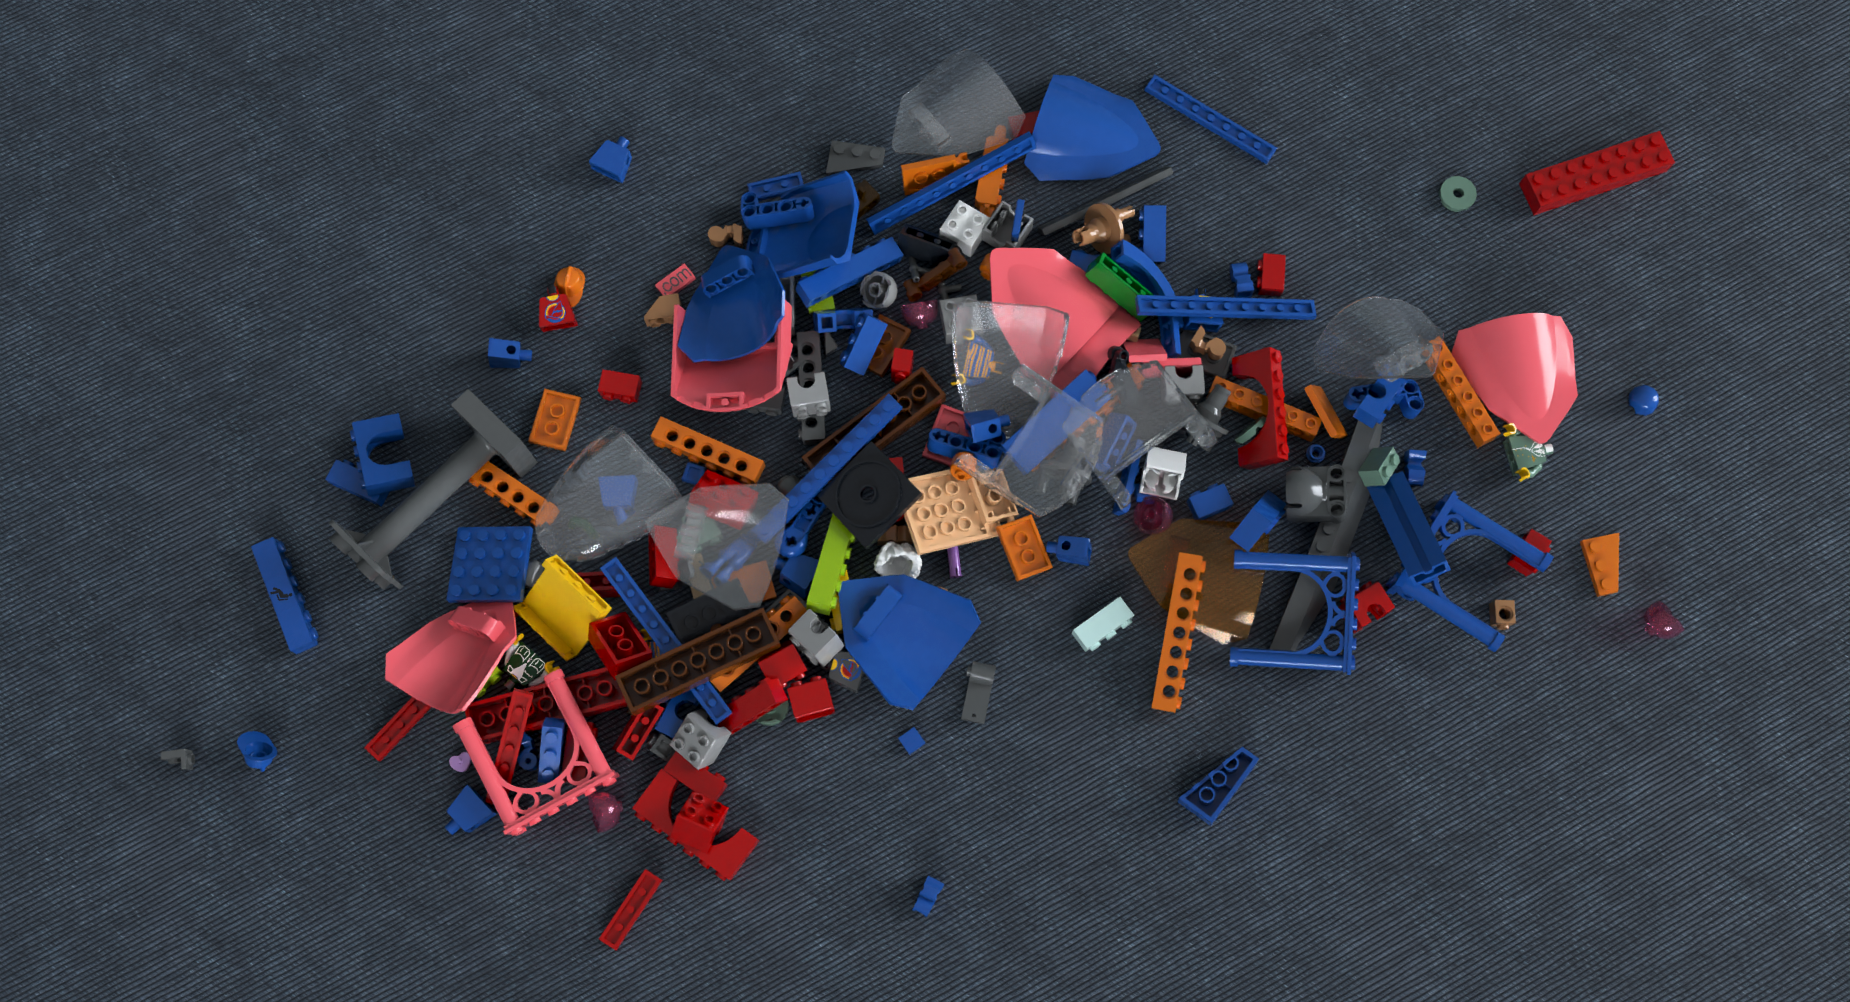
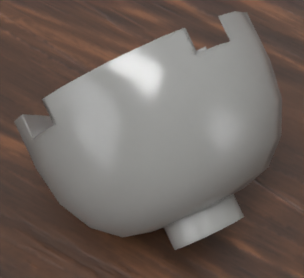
M878 271L865 276L860 287V295H863L864 299L862 300L867 307L874 309L889 307L894 303L898 293L895 280L890 275Z

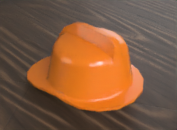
M572 266L561 269L556 275L554 286H558L559 294L567 295L572 307L580 302L585 284L584 273Z

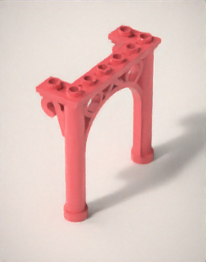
M562 669L551 672L543 679L571 730L574 739V751L566 769L553 781L535 788H520L511 785L497 771L472 718L468 717L452 726L455 733L459 734L504 824L505 830L503 832L505 835L518 836L526 832L527 826H533L542 821L540 817L546 814L548 816L554 815L560 811L559 807L562 805L570 806L578 801L577 797L583 794L586 797L596 792L595 788L599 785L604 787L611 786L617 782L616 778L620 777L619 773L612 770L608 765L564 679L565 675ZM580 746L589 763L577 761ZM575 766H585L587 768L588 774L584 779L580 781L572 779L571 773ZM567 777L568 782L577 787L561 794V788L566 783L564 779ZM505 788L517 792L513 804ZM541 792V795L549 794L554 799L539 807L540 797L537 793ZM524 793L531 794L535 799L534 805L527 810H522L518 805ZM518 813L525 815L519 818Z

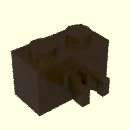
M866 180L854 185L860 202L857 221L880 202V194Z

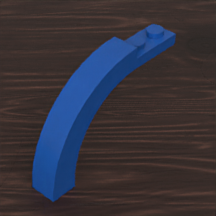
M1124 239L1110 248L1111 259L1153 295L1175 296L1163 273L1140 249ZM1158 316L1161 344L1167 353V358H1177L1181 355L1179 329L1184 326L1183 316Z

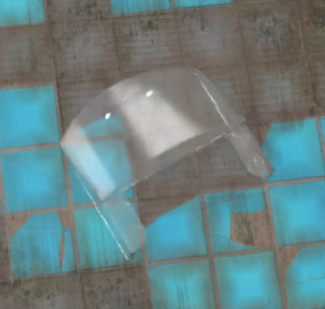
M1157 360L1144 364H1132V367L1124 370L1118 369L1099 380L1081 396L1078 404L1072 407L1070 410L1071 414L1062 427L1075 448L1121 510L1130 504L1131 495L1116 474L1169 436L1185 427L1198 445L1203 448H1209L1218 442L1212 428Z
M1022 364L1012 374V382L1039 403L996 469L992 470L970 454H961L954 464L980 481L985 487L1032 514L1042 517L1059 509L1068 500L1073 498L1089 479L1098 461V455L1103 443L1104 419L1025 364Z

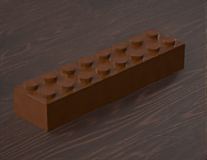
M921 367L803 455L802 461L806 468L811 471L888 394L903 409L871 440L880 450L884 449L941 406V404L945 403L946 394L927 371ZM865 445V446L823 487V489H824L867 445Z
M760 608L616 675L615 678L630 712L635 716L781 648V645L764 608Z

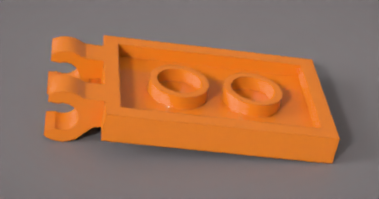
M967 152L960 153L958 157L953 154L901 165L905 196L914 194L969 164Z

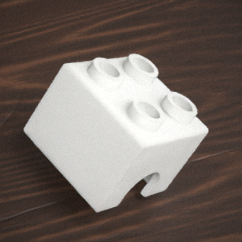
M959 200L941 226L939 236L958 242L957 245L962 249V253L971 258L982 241V229L990 217Z
M1149 446L1141 474L1139 493L1177 500L1180 483L1185 473L1187 454Z

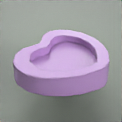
M463 752L459 756H452L449 763L454 770L465 772L471 764V758L467 752Z

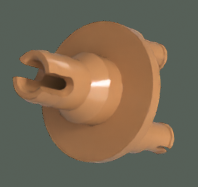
M1102 202L1090 206L1085 215V226L1077 228L1072 234L1074 243L1081 242L1079 246L1091 243L1100 253L1111 254L1110 248L1122 239L1131 243L1130 236L1124 234L1122 222L1124 219L1133 217L1135 210L1132 209L1131 205L1122 209H1114Z

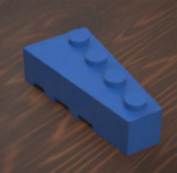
M1268 490L1229 538L1249 552L1262 534H1268L1286 512L1283 509L1286 503Z
M1241 747L1204 779L1195 784L1188 792L1179 797L1178 803L1211 826L1253 770L1259 758L1244 747Z

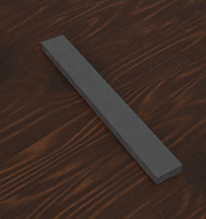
M1161 167L1037 227L1039 234L1048 235L1085 217L1088 208L1096 203L1102 202L1110 205L1172 175V167Z

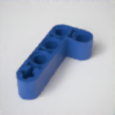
M746 192L741 197V215L745 227L749 230L809 222L815 217L811 199L808 197L759 203L755 192Z
M1405 379L1401 385L1404 388L1398 398L1394 396L1392 400L1395 401L1394 404H1399L1405 418L1415 419L1424 408V400L1417 382L1412 379ZM1374 384L1351 387L1343 399L1344 406L1349 410H1357L1367 394L1380 399L1376 393L1371 391Z
M935 428L929 433L927 448L932 453L952 459L957 453L968 452L975 457L977 461L976 466L995 469L999 464L1002 454L999 447L1005 442L1006 435L1002 431L1001 436L988 439L987 442L973 443L970 437Z

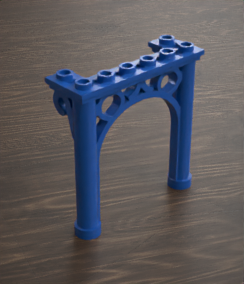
M1454 490L1449 495L1445 494L1435 505L1434 508L1436 510L1430 517L1432 520L1430 527L1434 536L1439 529L1444 539L1438 542L1443 553L1455 540L1464 536L1476 535L1490 539L1542 573L1548 568L1554 558L1548 552H1542L1459 500V496L1456 495L1457 492ZM1448 520L1458 523V533L1450 534L1446 531L1445 525ZM1464 522L1470 524L1476 529L1465 530ZM1401 563L1400 566L1403 568L1400 573L1396 572L1385 585L1388 587L1385 591L1387 595H1393L1397 592L1408 601L1417 600L1487 645V648L1491 651L1496 652L1503 643L1505 635L1457 606L1445 596L1440 587L1438 576L1413 586L1403 563ZM1431 582L1435 593L1422 585Z
M1235 549L1234 569L1295 571L1313 578L1325 594L1328 614L1322 633L1308 647L1300 650L1230 647V666L1248 665L1343 671L1347 675H1351V670H1355V658L1352 655V650H1356V638H1353V630H1357V618H1354V610L1358 611V599H1355V591H1359V579H1356V571H1360V559L1356 556L1355 552H1351L1346 556L1243 552L1241 549ZM1312 571H1328L1331 573L1327 574L1324 580H1322ZM1340 572H1347L1346 578ZM1334 576L1342 580V589L1338 593H1332L1326 586L1330 578ZM1346 592L1345 610L1337 606L1335 600L1332 601L1331 597L1339 598ZM1341 618H1344V636L1339 630L1330 629L1331 626L1335 627V623ZM1329 634H1336L1340 639L1339 646L1335 650L1328 649L1324 643V639ZM1319 645H1321L1322 649L1327 654H1315L1309 652L1313 651Z

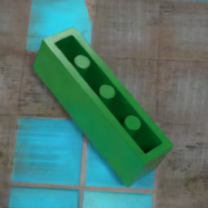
M1104 252L1101 253L1088 265L1085 276L1089 281L1101 288L1105 294L1114 299L1118 305L1126 309L1130 315L1141 322L1147 316L1137 315L1135 297L1137 295L1153 294Z

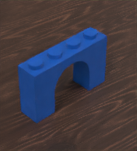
M399 413L352 422L353 430H350L352 442L356 441L357 446H353L355 457L360 459V462L356 463L358 472L363 473V478H360L362 490L366 489L368 496L414 487L415 483L409 460L381 465L369 458L372 450L378 445L404 439Z

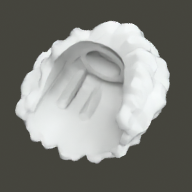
M890 541L881 547L879 554L876 556L874 570L880 576L904 574L916 579L920 574L922 559L910 544L902 543L900 545Z

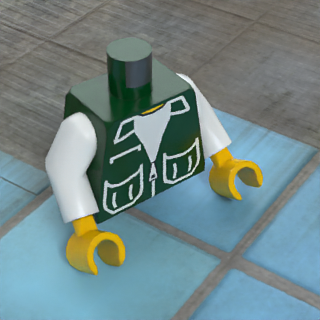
M523 633L518 635L514 643L507 649L504 670L511 676L503 685L512 692L520 683L526 688L544 684L543 678L546 675L560 669L559 666L553 668L554 660L546 663L524 643L521 642L519 644V641L524 638Z

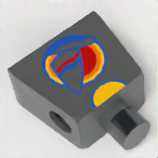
M839 651L834 656V659L825 667L820 665L821 669L830 671L828 679L831 682L858 694L864 672L849 652Z

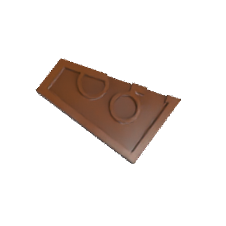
M879 314L878 319L888 325L867 370L883 378L892 364L894 348H902L912 332L911 329Z

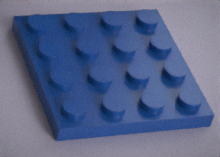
M531 526L458 527L446 600L449 603L523 602L533 528Z

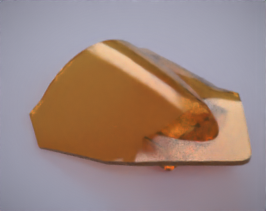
M1180 519L1131 547L1128 551L1129 560L1160 607L1169 612L1179 552L1203 556V561H1206L1205 572H1201L1199 579L1203 581L1201 592H1197L1196 600H1199L1198 612L1194 611L1192 618L1196 619L1195 629L1222 645L1248 639L1260 597L1265 570L1234 569L1235 549L1247 552L1229 538L1241 522ZM1263 533L1249 552L1268 553L1269 534ZM1187 569L1184 573L1185 578L1188 580L1194 579L1196 575L1193 569ZM1184 588L1181 591V597L1183 599L1191 598V589ZM1182 607L1178 610L1177 615L1179 618L1185 619L1188 617L1189 611L1187 608Z

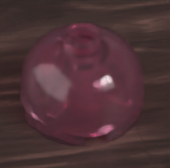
M937 299L900 306L905 322L910 326H917V329L928 328V324L934 322L938 316Z
M1155 496L1143 498L1144 501L1141 504L1138 503L1135 508L1134 523L1138 525V528L1143 533L1149 535L1162 534L1169 529L1173 521L1171 506L1164 499Z
M1660 600L1647 608L1644 614V621L1647 626L1644 628L1650 636L1656 635L1658 638L1665 640L1672 639L1681 634L1684 628L1680 621L1673 617L1671 610Z
M604 791L588 795L589 810L592 811L594 817L592 821L596 831L602 833L613 829L620 820V812H623L621 801H616L612 794Z

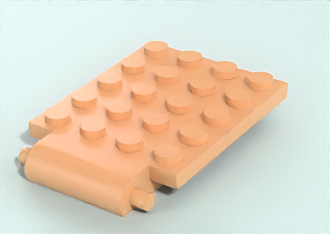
M976 466L975 473L969 480L956 479L951 475L950 469L908 478L923 494L904 513L917 554L922 555L998 537L996 527L1001 525L1000 522H1011L1019 516L1003 469H988L989 472L982 473L980 466Z

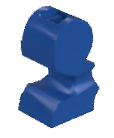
M1246 262L1230 264L1231 282L1236 283L1234 298H1251L1253 294V281L1250 279L1251 274H1248Z
M1407 450L1404 452V462L1406 463L1404 467L1405 477L1409 485L1423 486L1425 469L1421 466V462L1426 458L1427 451Z
M524 732L521 746H524V750L518 756L517 761L523 769L534 771L539 767V757L533 754L536 750L535 739L531 738L529 733Z
M928 876L912 910L918 911L927 917L937 900V894L941 892L945 884Z

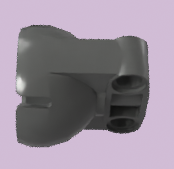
M1335 464L1321 467H1290L1286 470V502L1288 503L1286 512L1288 521L1293 523L1333 522L1339 524L1346 519L1347 483L1343 466ZM1337 473L1340 474L1341 477L1333 478L1332 475ZM1334 510L1342 511L1339 515L1332 513Z

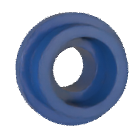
M1313 444L1306 450V457L1312 463H1320L1325 458V450L1322 446ZM1312 452H1317L1318 457H1314Z

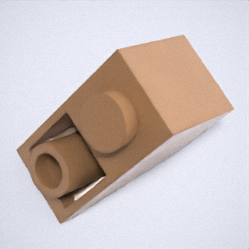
M678 293L659 296L644 316L647 327H659L665 323L673 324L674 305L678 304L682 307Z

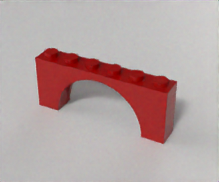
M1272 347L1232 358L1233 376L1242 380L1256 379L1265 389L1268 398V414L1263 428L1250 443L1238 448L1239 467L1248 470L1288 461L1289 447L1287 445L1288 430L1285 420V393L1283 390L1281 367L1282 356L1279 350Z
M661 769L632 809L636 811L635 816L643 822L646 819L652 823L650 827L659 834L662 831L668 835L666 839L674 845L679 843L684 846L682 851L690 857H693V855L699 857V863L707 869L710 866L715 869L717 877L723 881L726 878L731 881L759 840L741 828L732 838L723 843L711 845L708 852L704 853L671 838L670 835L674 825L671 805L674 792L680 782Z

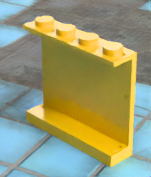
M556 554L545 559L542 563L545 570L523 602L514 605V610L562 658L569 661L578 656L589 641V623L605 618L612 607Z

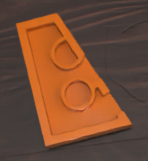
M1619 533L1580 541L1596 596L1600 597L1617 593L1619 580Z

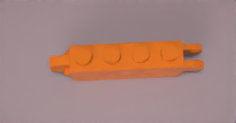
M1004 125L997 126L994 136L986 138L983 156L1008 143V138H1005L1006 128ZM1008 164L978 180L975 207L990 218L1001 203L1002 195H999V191L1004 189L1005 179H1002V174L1007 172Z

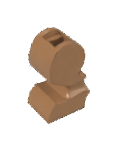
M734 223L730 226L725 225L724 229L720 226H713L708 230L709 241L713 246L722 248L726 245L729 238H733L735 246L743 249L744 232L742 226Z
M1200 326L1192 338L1189 347H1191L1193 352H1198L1202 355L1207 353L1212 360H1220L1226 351L1225 343L1217 337L1205 343L1203 341L1205 330Z
M891 526L877 540V546L885 545L888 541H893L900 545L902 543L913 544L908 526Z

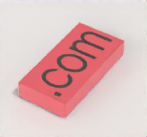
M684 263L655 284V287L662 296L675 294L696 280V277Z

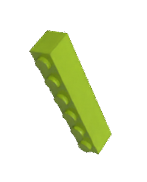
M832 514L806 610L811 609L815 613L828 616L831 609L836 607L837 597L835 595L836 592H840L842 586L840 577L841 575L845 576L847 564L844 563L846 559L849 560L852 548H849L850 543L855 541V536L834 514Z

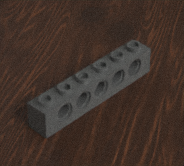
M816 331L797 332V339H794V350H798V356L795 359L798 360L800 366L797 367L799 368V374H795V376H797L798 384L805 388L808 385L814 384V373L822 372L820 333ZM805 350L812 351L810 355L803 354ZM809 367L814 369L811 373L804 372ZM813 414L809 415L806 419H798V422L801 421L802 428H798L799 440L803 441L804 446L818 445L826 439L825 415L817 416ZM810 421L816 422V425L814 427H808L807 423Z

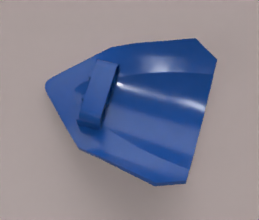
M1053 75L1032 133L1037 148L1026 154L1024 164L1039 181L1105 179L1157 156L1160 153L1161 146L1133 100L1113 94L1075 76Z
M731 245L721 248L709 270L701 276V283L686 309L678 341V347L693 363L727 361L740 358L758 350L773 337L779 322L785 316V289L770 258Z
M904 574L843 581L841 590L838 592L846 650L888 704L909 710L915 709L981 624L970 599Z

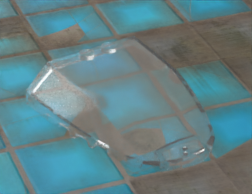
M970 300L953 304V360L964 413L994 409L998 416L1008 414L1010 426L1001 427V431L1005 433L1006 439L1010 438L1043 406L1044 399L1051 388L1054 375L1057 373L1060 357H1062L1070 318L1069 313L1048 306Z
M611 425L580 452L556 481L537 513L535 532L539 544L550 556L557 554L563 561L583 562L606 555L611 550L620 549L627 543L639 540L642 536L649 533L654 525L664 526L687 509V504L676 485L624 430Z

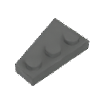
M832 140L826 176L844 170L849 173V171L854 170L864 171L883 168L886 148Z

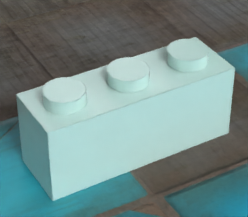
M1118 597L1072 631V635L1085 652L1089 649L1094 651L1101 645L1100 641L1105 638L1107 640L1111 639L1117 634V629L1120 627L1125 629L1132 623L1131 619L1134 614L1123 599Z

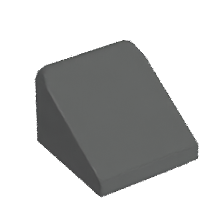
M825 332L823 336L825 357L834 352L838 346L829 332Z

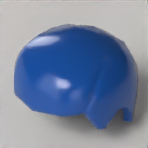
M1640 385L1634 387L1629 393V406H1632L1638 415L1646 416L1652 414L1659 404V395L1650 386Z

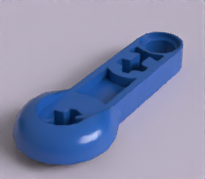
M823 489L802 508L791 526L777 534L775 548L780 555L787 558H795L806 550L808 534L827 507L823 502H818L815 499ZM814 505V514L808 516L807 512H811L813 510ZM793 540L794 544L788 546L787 541L791 542Z

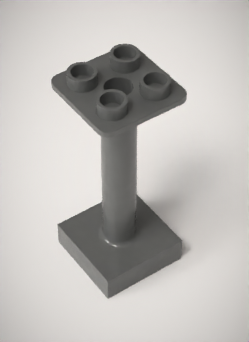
M469 389L451 404L458 415L474 432L462 446L368 534L346 530L333 519L328 522L336 530L329 537L330 541L345 555L348 554L357 563L355 566L369 580L374 581L383 590L390 584H393L399 590L404 587L392 575L388 555L494 455H498L520 478L526 475L538 463L524 443Z

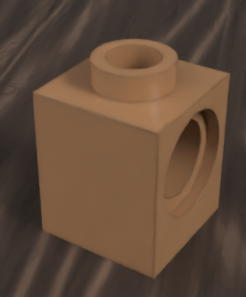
M1494 600L1489 603L1490 626L1497 627L1498 630H1507L1510 626L1516 624L1515 600ZM1499 611L1506 615V619H1502L1499 616Z

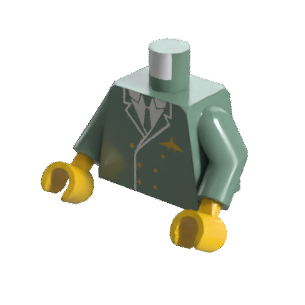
M1513 423L1503 425L1502 427L1507 430L1503 435L1505 437L1510 436L1503 442L1512 475L1516 476L1519 474L1521 476L1519 482L1533 478L1542 469V464L1546 462V455L1553 454L1552 444H1539L1518 431Z

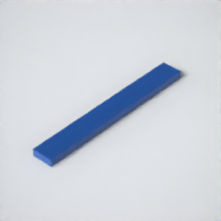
M1155 74L1144 89L1145 92L1265 164L1269 162L1277 150V147Z

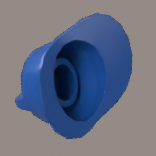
M256 731L246 732L238 737L237 745L244 755L245 763L251 768H257L264 772L278 752L270 738Z

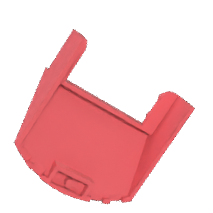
M786 300L785 316L778 324L774 342L766 343L753 353L727 361H702L694 363L678 347L686 310L678 304L674 305L670 396L698 410L732 412L763 403L782 390L793 348L791 343L792 306Z

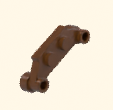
M958 248L949 250L948 259L940 262L933 270L924 273L919 282L915 283L913 279H908L903 283L907 291L906 296L910 302L919 300L922 297V291H930L958 270H962L967 266L968 262L961 255Z

